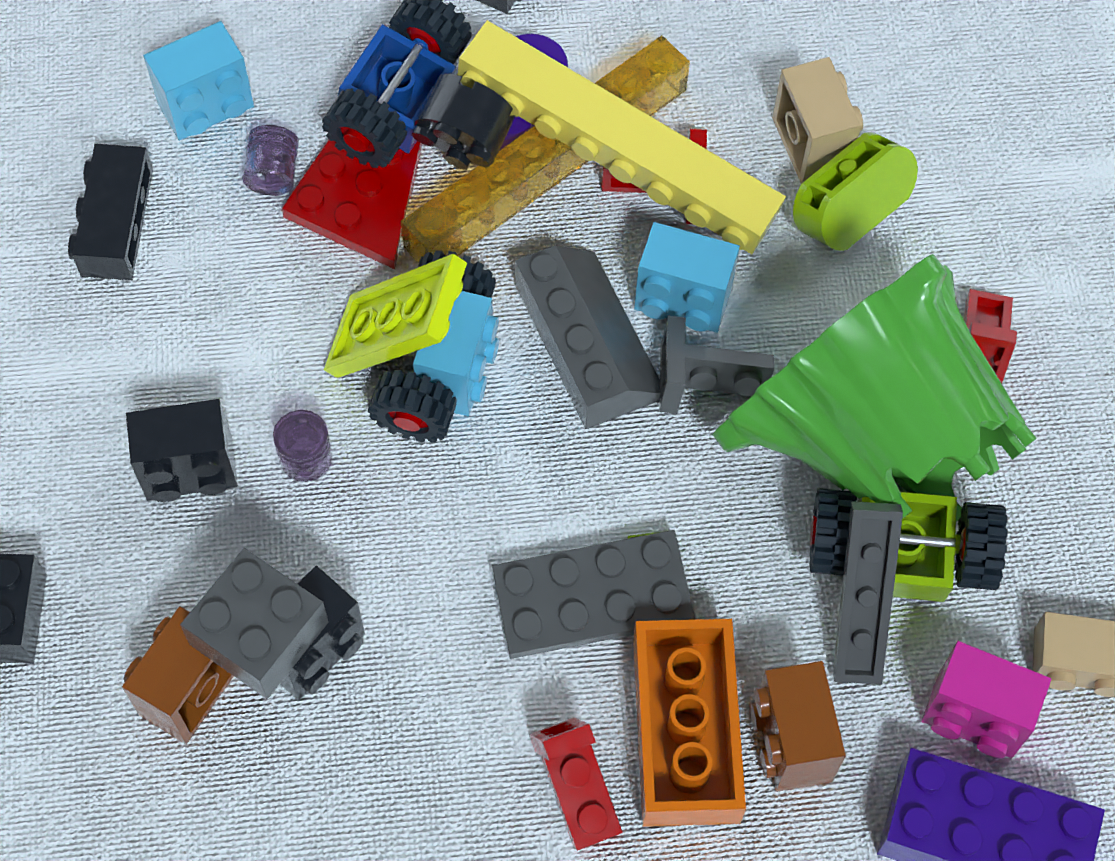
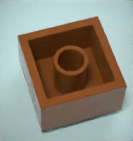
M179 606L172 617L167 616L159 623L153 634V644L143 658L139 656L129 665L124 675L125 683L122 688L140 717L187 745L234 676L189 645L180 624L190 612Z
M823 661L765 670L759 688H755V702L750 703V716L754 731H762L766 747L765 749H760L761 766L765 778H773L775 792L832 783L846 754Z

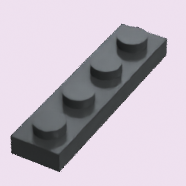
M851 502L833 664L834 682L882 685L903 517L901 504Z

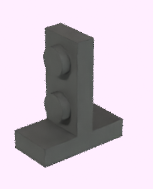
M668 316L660 345L659 412L677 414L684 388L753 396L755 390L761 384L772 378L775 369L774 355L686 344V318Z

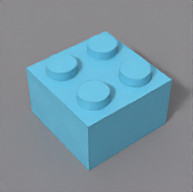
M222 21L143 55L157 104L179 141L191 135H199L209 127L228 118H236L246 110L254 107L244 57Z
M653 222L638 266L634 310L641 311L646 316L659 320L667 319L668 316L686 318V326L696 331L709 330L718 333L732 290L740 245Z

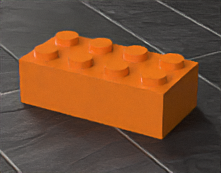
M732 619L636 621L633 649L642 827L741 824L746 811Z

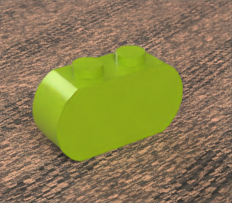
M873 132L863 133L800 185L793 205V218L797 228L831 249L837 251L848 250L909 199L915 187L918 174L917 160L914 154L908 148Z

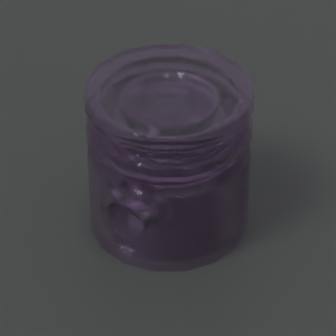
M261 125L251 129L248 134L247 151L242 174L243 184L248 189L270 196L283 195L291 191L294 186L297 149L299 148V140L295 133L277 125ZM261 173L265 180H261L257 174Z
M300 409L291 411L280 418L274 427L273 440L280 466L285 474L295 481L302 482L317 480L326 474L331 467L333 453L327 425L321 416L312 411Z

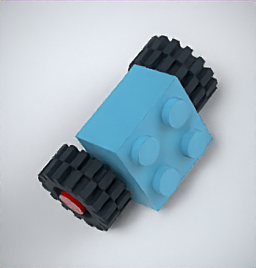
M442 250L435 251L434 255L431 252L425 253L424 257H421L418 267L448 255H445ZM448 252V255L455 254L457 256V252ZM466 255L462 259L467 262L462 277L463 289L459 297L454 301L448 319L450 327L446 336L440 343L417 350L413 362L414 372L408 371L407 375H404L401 370H394L393 374L387 371L383 373V376L380 375L368 413H370L369 417L371 420H377L376 424L379 427H388L387 432L394 435L397 432L403 434L402 438L410 440V437H415L417 442H424L425 438L429 442H436L437 439L443 440L447 435L453 414L456 413L469 417L474 401L481 403L487 384V377L483 376L486 363H494L499 348V338L495 337L499 317L493 316L492 295L496 279L492 277L493 273L489 269L483 270L484 265L478 261L473 264L470 262L471 257Z

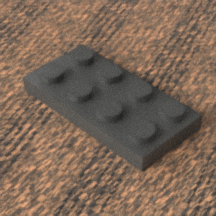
M675 530L492 565L510 659L634 635L636 621L695 620Z

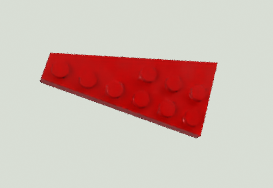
M328 140L283 206V218L395 270L400 238L403 236L409 199L412 196L423 144L417 141L409 154L398 149L386 167L382 168L379 165L378 168H373L369 162L366 166L360 164L359 159L355 156L353 159L346 156L348 153L346 150L342 149L339 151L335 147L336 141Z

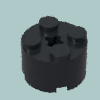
M442 74L438 76L415 121V128L412 132L413 138L426 146L436 147L446 153L444 159L459 169L467 170L470 164L486 168L490 167L515 120V115L510 116L513 110L512 106L498 93L481 83L475 82L473 88H469L459 84L463 76L455 74Z

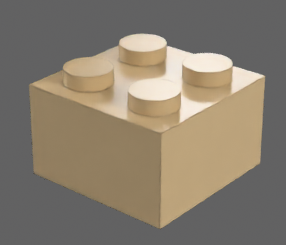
M830 57L781 70L772 119L802 184L858 138L860 131L863 130V118L859 108L856 105L852 106L847 95L845 77L842 72H836Z

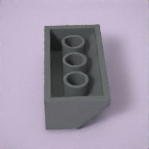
M554 245L515 260V286L585 429L592 428L660 401V379L595 252Z

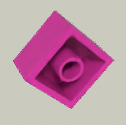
M957 641L939 671L921 722L930 725L932 731L948 739H958L960 737L977 744V749L994 758H1004L1006 756L1012 759L1034 732L1052 678Z

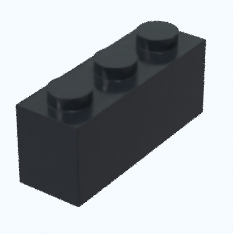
M94 144L92 159L85 161L83 179L86 185L84 197H78L76 203L78 228L76 234L70 235L68 242L69 258L75 261L81 277L133 280L153 168L146 147Z

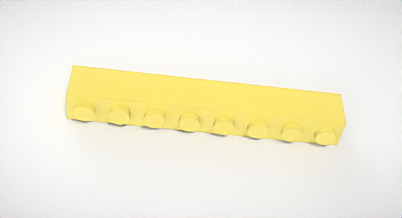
M486 20L459 57L457 75L463 76L460 81L462 85L473 88L475 82L487 86L502 96L512 106L513 110L510 116H519L533 124L543 136L560 140L570 146L580 158L597 162L607 168L619 181L634 184L647 192V195L656 203L671 206L684 214L685 218L693 225L701 228L706 227L721 236L723 241L740 245L739 250H745L751 255L754 253L786 198L785 195Z

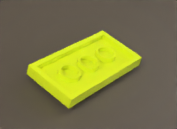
M451 254L351 294L323 370L339 378L440 343L448 333L450 327L448 319L454 301L459 297L463 289L462 277L467 262L455 254Z

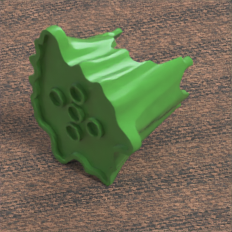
M934 254L915 264L888 287L878 290L865 298L829 326L814 342L793 356L780 372L761 384L755 390L754 395L728 416V419L713 433V437L724 451L731 452L747 448L751 445H759L801 460L844 491L847 488L858 499L867 496L875 503L901 504L903 511L902 519L913 510L902 498L896 483L908 493L955 497L952 479L955 472L965 467L975 481L984 474L991 476L1000 470L992 445L1002 446L1013 460L1026 450L1025 447L1037 439L1025 424L1026 422L972 337L956 304L953 272L947 265L943 266ZM958 502L956 511V522L959 520V517H961L960 511L962 508L958 504Z

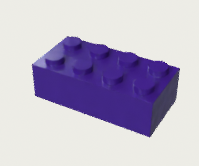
M910 748L900 765L877 855L896 861H1094L1105 809Z

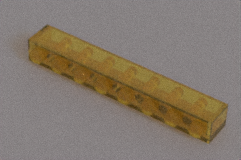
M661 35L599 79L595 84L647 115L652 116L687 90L690 61ZM533 126L501 149L490 167L477 166L401 220L403 247L418 263L425 253L431 252L434 255L435 251L442 250L445 255H448L449 251L457 252V256H459L589 161L580 158L570 146L560 140L543 136Z

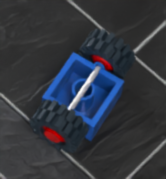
M403 0L391 18L390 26L381 25L340 85L337 99L322 120V123H324L322 125L323 131L328 132L326 137L329 141L337 142L335 147L339 151L344 149L348 152L346 156L353 159L355 156L359 159L360 164L366 166L369 162L373 168H378L379 165L382 168L386 167L398 149L408 154L417 142L412 136L415 121L438 76L442 74H455L457 66L454 64L472 37V32L469 31L471 29L470 23L463 22L466 17L462 12L456 13L454 11L455 5L451 2L446 5L443 3V0Z

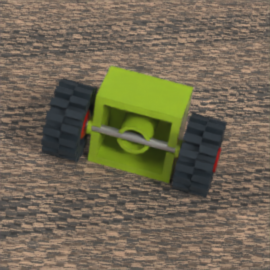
M817 489L810 534L809 567L811 573L843 576L851 502L875 503L867 496L859 498L857 501V497L850 491ZM900 492L902 498L913 511L902 519L893 597L944 602L953 589L954 570H956L955 581L957 587L997 591L1003 578L1002 569L1005 568L1004 556L1007 553L1006 538L1008 537V529L1006 525L1008 519L1006 508L1002 505L964 502L960 511L961 517L958 520L959 529L956 533L957 497Z

